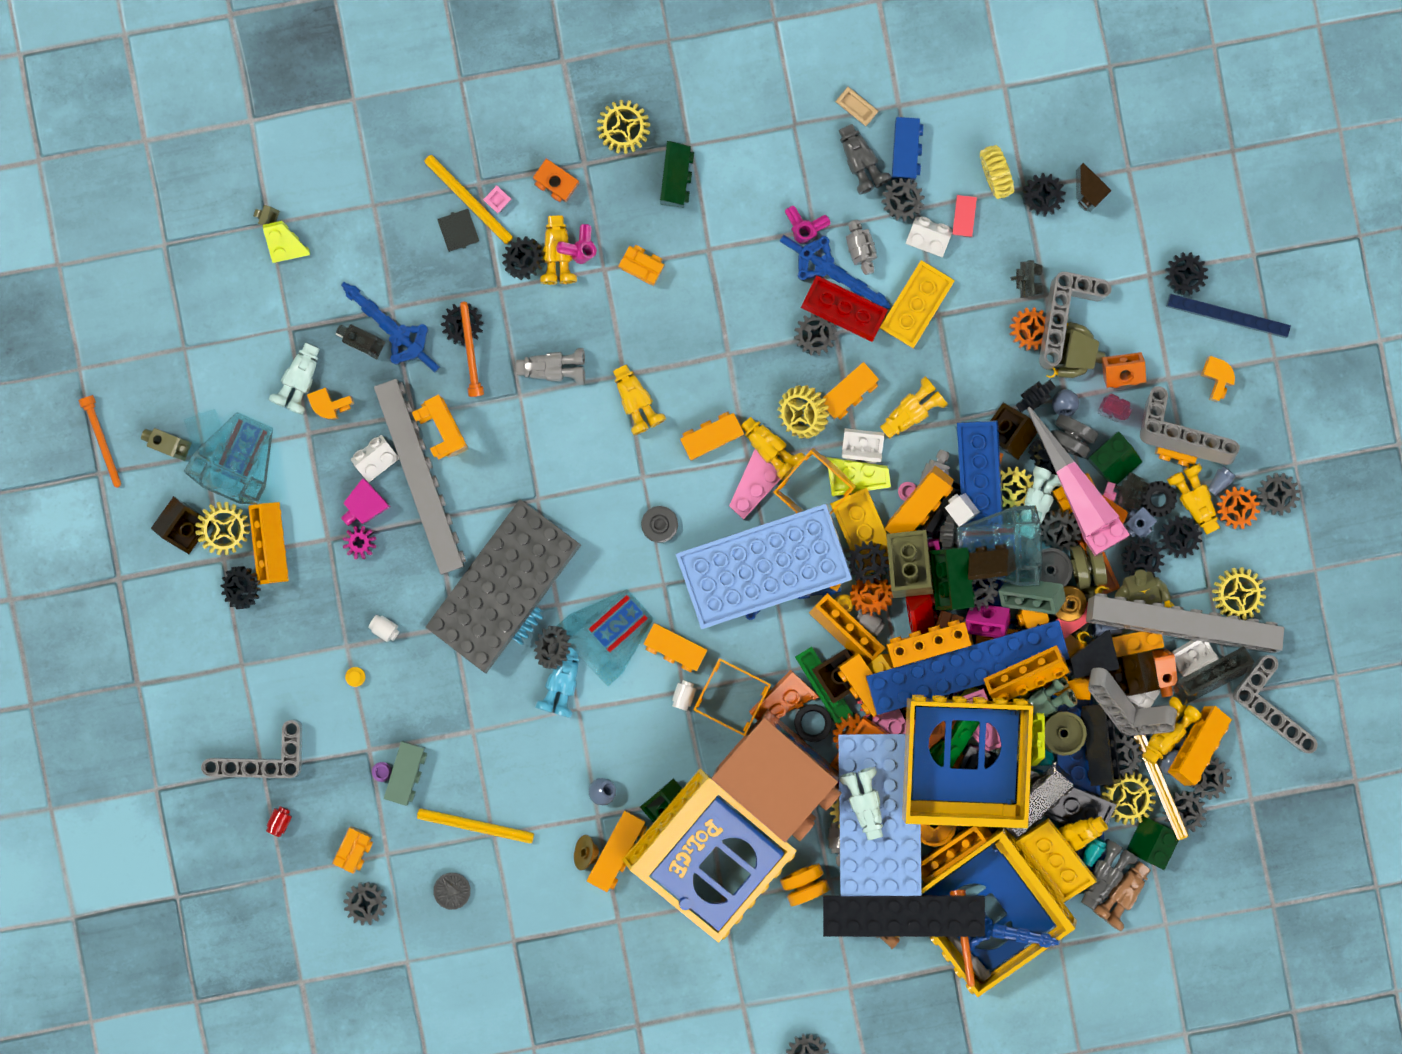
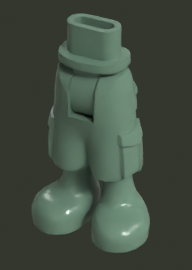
M1064 677L1052 680V684L1048 688H1038L1026 699L1028 703L1033 705V717L1037 713H1044L1045 718H1048L1057 713L1058 706L1066 704L1068 707H1074L1077 704L1076 696L1070 688L1055 699H1050V696L1069 686Z

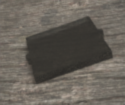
M469 209L456 213L451 212V215L437 219L448 252L460 248L465 249L468 245L480 242Z

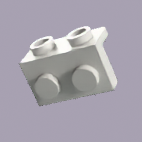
M915 216L905 244L943 257L953 230L945 224L934 223L927 217Z
M845 428L842 458L851 461L864 460L867 463L881 462L884 433Z
M382 435L372 439L368 446L358 450L351 458L354 466L368 483L399 460V456Z
M1191 640L1172 651L1175 656L1176 668L1185 679L1195 676L1198 671L1212 666L1219 659L1209 642Z

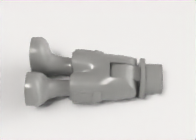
M578 348L573 354L563 356L561 352H550L546 355L525 357V360H516L517 376L525 375V378L547 379V381L551 382L562 381L564 377H570L575 379L578 385H585L584 367L562 368L563 364L584 365V348Z

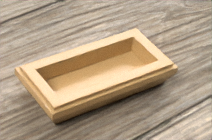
M849 87L835 101L864 126H867L878 113L877 109Z

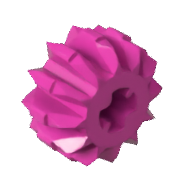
M354 526V534L348 530L347 534L351 537H343L344 541H349V544L343 545V548H351L347 555L350 556L355 552L354 559H358L359 553L362 559H366L365 551L367 554L372 555L373 553L369 550V547L376 548V545L370 542L375 541L376 537L369 538L373 532L372 530L364 534L365 526L361 527L360 533L358 527ZM358 537L365 542L362 544V548L355 546V541H358L356 540Z

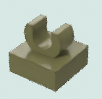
M264 205L263 210L255 209L253 216L259 219L258 224L263 226L264 224L276 222L280 211Z

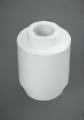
M376 615L368 627L372 630V633L386 642L394 641L399 634L397 630L398 625L384 616Z
M684 680L682 684L677 683L672 698L673 707L685 711L688 710V707H691L696 688H693V683Z

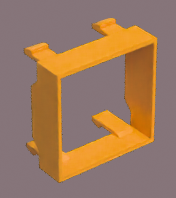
M439 394L424 401L421 404L422 408L412 412L416 422L419 421L420 424L433 419L444 442L430 448L434 458L437 457L438 460L445 456L450 458L469 449L443 397Z
M812 448L773 493L796 513L804 511L778 489L781 490L790 480L789 477L804 460L807 461L813 454L849 486L848 490L844 493L845 496L830 512L832 514L853 491L856 485L831 461Z
M719 658L693 710L745 736L771 684ZM720 661L768 685L764 687L761 693L762 698L750 722H746L743 728L744 733L696 709L697 707L699 708L703 700L702 696L714 672H717L721 664Z

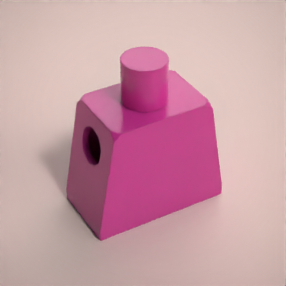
M363 478L343 504L349 510L341 519L348 526L356 519L365 524L391 506Z

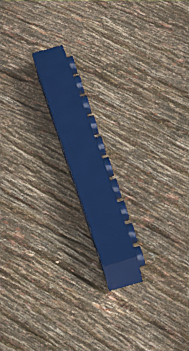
M1174 294L1169 295L1166 307L1283 338L1288 337L1291 327L1288 324Z

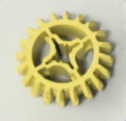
M620 100L619 107L616 106L615 102H612L614 109L611 110L609 106H606L605 109L608 114L600 113L604 120H597L598 124L603 125L597 127V131L604 132L599 135V139L606 138L603 141L604 146L611 143L609 146L610 151L616 146V153L619 154L620 149L624 148V154H627V148L630 147L631 151L635 152V144L641 148L642 144L639 141H647L643 134H650L649 130L644 129L650 127V123L644 122L649 117L648 115L641 116L645 110L642 108L637 111L639 106L637 103L631 108V101L628 100L627 106H624L623 100ZM621 112H629L637 118L627 120L622 116ZM615 115L617 124L612 129L607 130L610 118ZM620 119L622 120V123H625V125H629L627 126V135L625 131L623 132L622 130H619V128L621 127ZM640 124V131L632 140L630 131L636 127L635 125ZM620 134L624 136L627 142L615 141L611 136Z
M994 145L981 150L982 168L993 196L1000 199L1013 194L1014 182L1001 148Z
M798 385L795 388L788 389L782 395L783 399L778 402L781 406L777 410L781 412L778 418L784 421L781 425L787 426L786 432L792 431V436L798 435L799 439L804 437L809 439L819 435L825 429L824 425L829 422L826 418L830 414L826 412L829 406L824 404L826 398H820L822 392L815 393V388L813 387L809 389L808 385ZM798 398H803L808 402L805 403L802 400H799ZM800 421H802V422H804L805 424H808V425H810V426H805V425L801 424Z
M216 502V509L210 504V512L206 509L202 510L206 515L205 517L198 516L202 523H196L195 526L201 528V530H197L195 533L203 535L198 538V541L204 542L202 545L204 549L210 546V553H213L216 549V554L221 555L223 549L224 554L229 555V548L235 553V545L239 548L243 547L239 542L240 540L247 541L243 534H249L250 531L244 529V527H248L250 524L249 522H243L247 519V515H241L243 512L241 508L235 511V504H232L229 508L228 502H224L223 507L220 502ZM219 513L232 514L224 520H218L215 517ZM235 520L238 523L236 536L231 532V527ZM209 521L214 524V530L210 537L207 534ZM216 522H218L220 525L222 524L223 526L224 524H226L225 529L229 533V535H227L225 532L223 533L222 531L221 533H219L220 528L216 524ZM221 537H227L231 540L225 544L214 543L216 539L218 540Z
M1243 567L1239 568L1238 573L1236 568H1231L1232 575L1228 570L1224 571L1226 578L1219 575L1218 579L1221 581V584L1214 582V585L1219 588L1218 590H1212V593H1218V597L1212 598V601L1219 600L1215 608L1223 607L1220 614L1223 615L1228 612L1227 618L1233 614L1239 617L1241 615L1242 620H1247L1246 614L1253 618L1252 610L1259 613L1260 610L1256 606H1264V603L1259 600L1260 598H1266V595H1260V591H1265L1266 588H1259L1258 586L1263 583V580L1255 581L1258 577L1257 573L1250 577V569L1244 574ZM1239 577L1246 579L1253 588L1245 589L1242 587ZM1233 579L1232 590L1224 594L1225 586ZM1237 589L1239 591L1248 592L1243 594V596H1241V599L1235 596L1230 597V595H1234L1235 592H1237ZM1254 594L1251 605L1245 609L1246 598ZM1233 599L1239 607V611L1230 608L1225 600Z
M1135 772L1133 775L1130 774L1129 777L1125 773V778H1121L1120 783L1112 784L1111 787L1104 785V788L1109 791L1108 793L1102 792V796L1113 800L1115 789L1119 786L1121 796L1116 800V808L1128 805L1133 812L1132 814H1122L1115 808L1111 816L1112 818L1117 815L1115 822L1118 823L1123 818L1122 823L1127 825L1128 819H1130L1131 825H1134V818H1136L1141 823V815L1148 818L1149 815L1145 811H1153V808L1149 807V803L1155 804L1156 801L1150 799V797L1156 794L1155 792H1149L1153 785L1145 786L1149 781L1147 778L1140 781L1142 774L1139 773L1134 778ZM1124 782H1135L1141 788L1130 791ZM1126 792L1129 795L1133 794V797L1131 798L1132 804H1130L1128 801L1124 802V799L1127 798ZM1144 794L1143 805L1138 810L1136 801Z

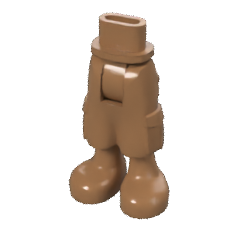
M1138 861L1134 868L1131 867L1124 874L1119 884L1112 889L1108 895L1109 898L1101 905H1097L1095 910L1092 911L1121 932L1124 929V924L1120 919L1124 910L1128 911L1133 907L1145 885V881L1148 880L1147 875L1151 870ZM1117 902L1116 907L1110 912L1112 906Z

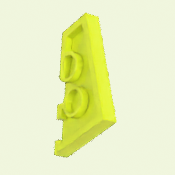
M826 457L856 485L851 493L866 487L868 491L891 487L888 466ZM828 468L831 495H844L849 486Z

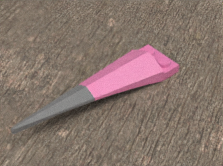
M1028 407V413L1064 489L1083 539L1094 556L1127 538L1129 533L1120 521L1118 514L1035 412Z

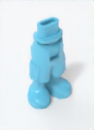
M568 647L570 654H566L567 661L563 660V666H557V669H553L552 674L550 673L545 685L548 693L542 701L536 703L535 708L552 713L556 693L560 692L554 714L571 718L572 711L568 708L567 702L569 696H574L579 662L577 658L580 650Z

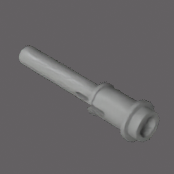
M947 937L963 956L961 941L958 937ZM971 954L973 972L978 977L977 980L984 982L991 976L990 969H986L977 956L974 957Z

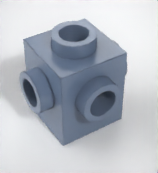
M1140 507L1136 512L1132 510L1127 515V521L1124 525L1132 538L1134 536L1137 538L1143 536L1145 538L1151 533V527L1157 521L1144 507ZM1138 520L1141 522L1140 527L1137 526Z

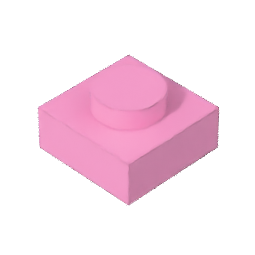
M496 185L483 200L499 214L512 199Z
M1108 482L1104 496L1114 502L1117 493L1113 491L1116 484Z

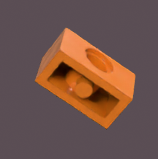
M547 158L533 176L534 185L542 191L545 189L552 193L551 197L558 202L562 200L567 202L580 184L576 178ZM554 177L561 180L560 185L557 187H552L549 184L550 180Z
M1142 352L1102 357L1103 379L1107 388L1138 385L1146 382V367Z

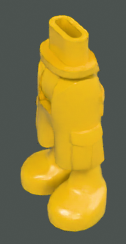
M562 215L548 216L545 245L543 247L545 252L543 259L547 264V270L544 275L540 276L541 284H557L556 262L560 264V284L577 282V276L570 272L568 263L572 261V256L560 254L556 250L558 242L569 243L566 224H564V217Z
M627 364L613 371L616 377L615 383H617L622 399V406L627 415H632L634 426L631 428L634 436L649 429L639 409L644 411L650 428L666 420L663 413L657 414L650 406L653 400L649 392L643 388L634 372H630Z
M926 376L921 379L919 391L915 395L909 393L902 399L900 405L885 419L886 422L880 426L889 439L896 433L899 435L900 432L926 419L929 416L927 411L933 407L945 408L949 405L938 391L922 405L919 403L924 397L936 390Z
M752 417L748 418L741 425V428L746 432L745 436L764 461L772 463L777 471L778 478L783 480L805 457V454L800 452L796 455H791L785 450L787 444L780 437L773 434L764 425H760V421L756 422Z
M1197 463L1183 470L1193 487L1192 491L1189 490L1182 472L1172 475L1167 481L1169 485H1175L1181 491V502L1199 524V528H1203L1207 535L1219 529L1220 526L1211 501V493L1206 484H1200L1198 474L1202 470V466L1200 463Z
M1174 696L1169 700L1170 707L1177 710L1174 731L1153 734L1148 745L1145 747V753L1142 755L1145 760L1154 765L1158 759H1163V755L1170 752L1175 744L1181 741L1187 734L1185 729L1192 723L1199 721L1202 717V714L1191 705L1186 707L1180 699Z
M1099 816L1095 819L1091 817L1088 820L1067 824L1060 827L1058 831L1076 852L1083 849L1097 837H1100L1102 832L1108 830V826L1102 817Z

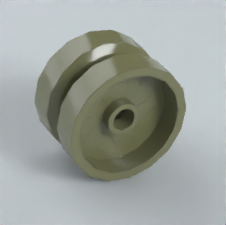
M1081 545L1070 547L1072 572L1078 589L1090 587V575L1096 586L1107 584L1103 554L1100 553L1094 556L1088 545L1086 546V554Z
M1057 711V713L1045 718V749L1047 751L1065 756L1072 755L1081 749L1087 736L1086 726L1081 718L1067 711ZM1062 730L1065 731V734H1062L1063 737L1060 735Z

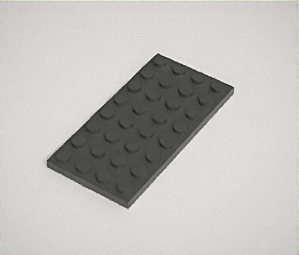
M519 500L428 622L426 628L487 674L575 555L581 544L525 502Z

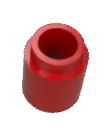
M281 806L278 809L274 808L266 825V831L274 836L281 837L291 821L292 815L289 814L290 810Z

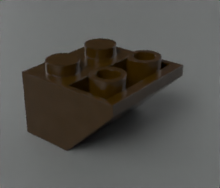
M1152 650L1117 657L1120 669L1109 672L1126 696L1160 689Z

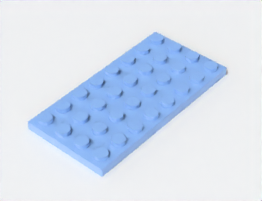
M827 503L676 553L701 629L853 579Z
M839 734V776L856 772L860 793L863 794L864 789L858 772L869 767L876 768L877 773L872 778V789L878 790L882 817L881 824H883L881 828L883 837L867 840L866 833L862 831L864 828H861L857 816L850 805L849 798L852 795L850 789L843 785L839 779V791L842 792L839 796L841 896H921V824H905L902 820L905 734ZM912 760V782H913V760Z

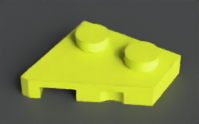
M283 221L263 225L272 263L310 255L309 248L299 241V238L289 230V227Z
M1037 713L1033 717L1031 766H1037L1045 758L1044 713Z

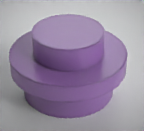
M379 762L372 768V776L376 781L385 782L391 776L392 769L385 762Z

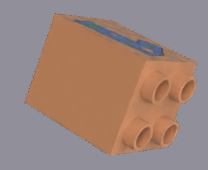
M767 709L760 717L761 719L752 726L715 769L711 780L784 843L791 835L798 841H801L815 824L814 820L816 817L812 814V811L818 805L827 811L841 795L842 792L839 791L838 784L839 771L831 767L826 759Z

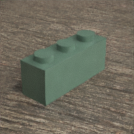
M1008 577L999 589L1002 607L1057 614L1066 601L1063 584Z
M401 741L385 792V800L405 806L409 802H413L416 791H413L415 783H419L422 773L419 771L420 764H424L427 753L424 752L425 747Z

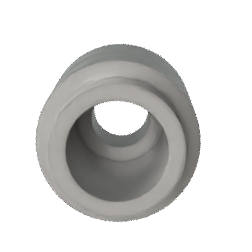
M860 610L855 618L871 635L876 637L885 625L882 619L874 613L873 616H870L869 612L862 615V610Z

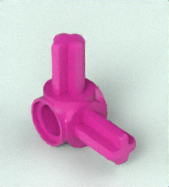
M790 206L785 210V214L793 226L791 228L793 237L800 244L807 243L810 239L817 236L818 231L831 224L830 219L826 215L810 222L809 220L803 221L795 206ZM805 229L808 232V236H801L799 230Z
M582 224L580 226L579 241L575 244L558 242L557 252L572 256V259L578 264H584L596 255L597 249L591 241V226L589 224Z

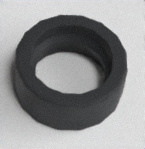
M809 704L802 707L796 713L794 725L802 739L809 742H819L830 733L832 718L824 707L817 704ZM811 711L820 713L825 720L824 729L816 735L807 734L801 724L803 716Z

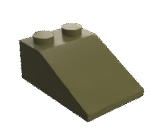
M919 530L886 534L893 598L933 594L927 531Z

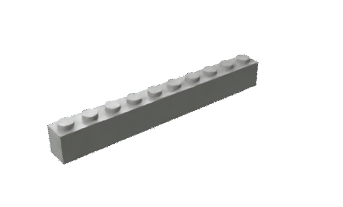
M394 379L374 386L439 572L443 575L462 568L466 558L463 551L458 550L457 543L460 542L457 533H452L450 527L453 524L449 513L446 514L443 506H446L443 494H438L437 487H440L436 475L432 476L430 469L433 466L430 458L425 457L423 450L426 449L423 438L419 439L416 431H419V426L416 420L411 418L410 413L413 410L410 402L405 401L403 395L406 393L404 384Z
M1097 593L1088 599L1087 623L1270 653H1277L1282 651L1284 627L1277 626L1278 623L1266 622L1264 624L1259 623L1257 619H1247L1245 621L1240 620L1239 616L1231 615L1227 618L1221 617L1220 613L1215 612L1203 614L1202 610L1198 609L1185 611L1180 606L1167 608L1162 603L1149 605L1145 604L1146 601L1143 600L1131 602L1126 601L1127 598L1125 597L1107 598L1106 594Z

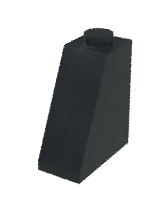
M1110 630L1099 633L1070 656L1069 659L1065 660L1070 673L1065 674L1068 677V681L1090 677L1093 668H1103L1108 672L1120 669Z

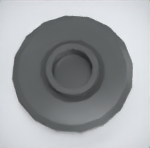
M655 506L647 510L643 515L641 521L642 531L653 542H667L677 532L678 519L669 508Z
M449 872L442 875L436 881L433 895L441 907L448 910H456L467 903L471 888L468 880L463 875Z

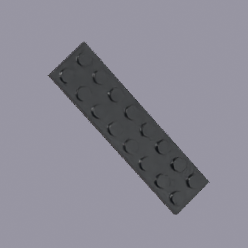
M969 744L958 769L978 768V746ZM985 750L984 768L991 766L999 755ZM1018 762L1016 769L1015 803L1012 804L1017 803ZM1031 768L1030 790L1036 789L1041 795H1037L1038 798H1035V796L1033 797L1029 794V811L1064 825L1074 824L1080 820H1088L1091 817L1095 819L1099 816L1108 824L1117 806L1116 801ZM1039 782L1044 783L1045 787L1049 788V792L1047 794L1043 793L1047 790H1043L1042 785H1037Z
M823 895V937H985V895Z

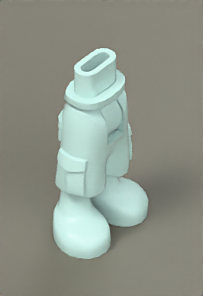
M305 343L303 349L299 350V354L296 355L291 366L285 371L281 379L282 384H284L283 388L278 394H271L268 400L281 407H285L291 389L295 388L296 390L287 409L302 415L305 411V408L301 405L303 393L306 394L310 390L316 361L318 360L317 354L320 349Z
M1037 466L1033 470V486L1027 490L1019 522L1021 525L1019 534L1031 539L1034 532L1038 531V527L1042 524L1046 513L1050 510L1054 500L1050 495L1052 490L1057 486L1062 487L1057 475L1051 474V471Z
M875 767L865 768L858 772L864 789L863 794L860 793L856 772L839 776L840 782L850 789L852 795L849 798V802L861 828H864L862 831L866 833L867 840L883 837L880 798L878 790L872 789V778L877 773Z

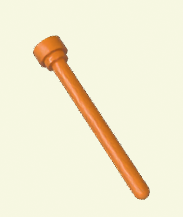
M463 301L460 303L471 382L467 389L469 397L484 395V389L481 386V382H478L468 303Z
M94 395L78 400L80 407L87 411L113 485L118 488L121 486V481L94 410L96 403Z
M966 890L951 891L950 895H966ZM960 937L967 985L973 987L975 979L969 938Z

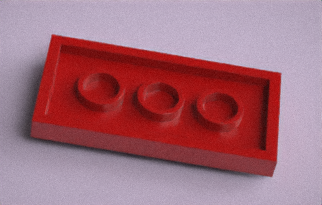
M817 275L801 306L802 309L873 342L888 309Z

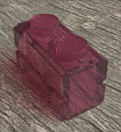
M1111 393L1103 398L1098 414L1109 417L1110 420L1117 423L1128 419L1132 408H1129V401L1119 399L1118 396Z

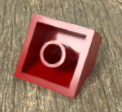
M934 594L905 597L911 632L921 631V634L929 632L928 628L934 627L938 620L937 612L933 611L932 606H935Z

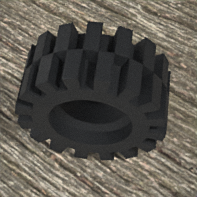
M1151 482L1140 493L1141 507H1144L1153 517L1166 516L1176 507L1177 494L1174 492V488L1167 482ZM1156 491L1162 492L1166 497V502L1161 507H1156L1151 502V496Z

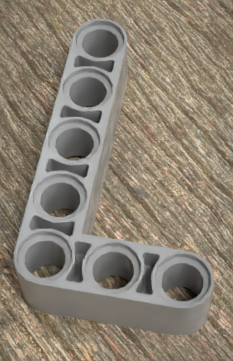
M1060 272L1053 278L1050 285L1044 325L1045 330L1043 332L1039 363L1042 368L1050 370L1061 362L1071 296L1092 301H1102L1112 290L1108 281L1070 272ZM1058 279H1063L1066 286H1061ZM1078 283H1082L1085 287V290H1080L1078 288ZM1097 287H1101L1104 294H1099ZM1055 298H1060L1063 305H1058ZM1053 317L1059 319L1060 325L1053 322ZM1050 336L1056 338L1057 344L1050 341ZM1047 355H1051L1054 358V363H1050L1047 360Z
M1161 386L1152 388L1145 404L1140 430V439L1144 443L1224 465L1234 462L1240 450V446L1235 440L1165 422L1164 415L1168 392Z
M1261 656L1234 690V700L1299 751L1309 754L1313 753L1317 749V740L1258 695L1278 668V660L1274 656ZM1267 658L1272 661L1270 669H1265L1263 666V662ZM1254 674H1258L1260 677V682L1257 685H1253L1251 682ZM1242 690H1246L1248 693V698L1245 701H1241L1239 698V693ZM1258 702L1264 705L1261 713L1255 711V705ZM1275 714L1280 718L1277 725L1271 723V717ZM1292 726L1295 728V735L1290 738L1287 736V729ZM1305 739L1311 741V747L1307 750L1302 746Z
M1093 668L1091 670L1088 690L1122 734L1135 736L1174 731L1177 716L1175 708L1160 706L1136 709L1106 669Z
M294 719L283 724L281 759L209 758L202 763L201 770L203 774L210 777H296L301 772L302 725ZM290 723L297 726L295 734H290L287 730ZM289 743H293L296 746L295 754L288 753L287 746ZM210 761L216 765V770L213 773L207 769V764ZM229 762H233L236 765L234 773H230L227 770ZM249 762L256 765L255 773L247 771V764ZM268 763L275 764L276 771L274 774L267 771ZM289 763L296 766L294 774L287 772L286 767Z

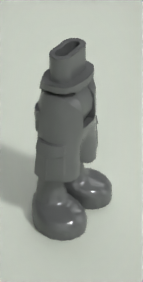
M853 124L839 130L842 137L840 141L843 145L849 168L852 174H857L859 179V185L857 186L859 195L872 191L874 185L878 188L892 179L889 173H881L877 169L878 159L874 151L869 148L864 138L859 135L860 132L855 130ZM864 169H868L873 183L868 179Z
M1109 839L1105 840L1107 843L1105 846L1107 855L1104 861L1098 860L1092 871L1096 877V883L1086 888V891H1084L1085 896L1081 903L1092 910H1095L1099 903L1102 904V901L1109 895L1112 889L1119 884L1124 876L1122 873L1123 869L1129 864H1135L1138 860V857L1124 849L1119 861L1112 868L1111 864L1123 848Z

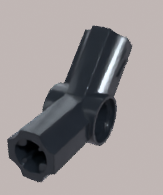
M956 481L952 483L953 490L951 493L939 500L941 502L940 506L935 512L932 510L929 512L928 520L921 526L920 530H926L928 537L935 538L943 522L946 521L949 513L945 507L950 504L948 500L956 494L960 496V484Z

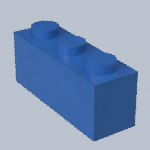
M896 117L892 179L902 178L903 180H908L909 178L910 180H916L917 175L920 176L921 164L917 163L918 156L922 155V144H919V136H923V124H920V118Z

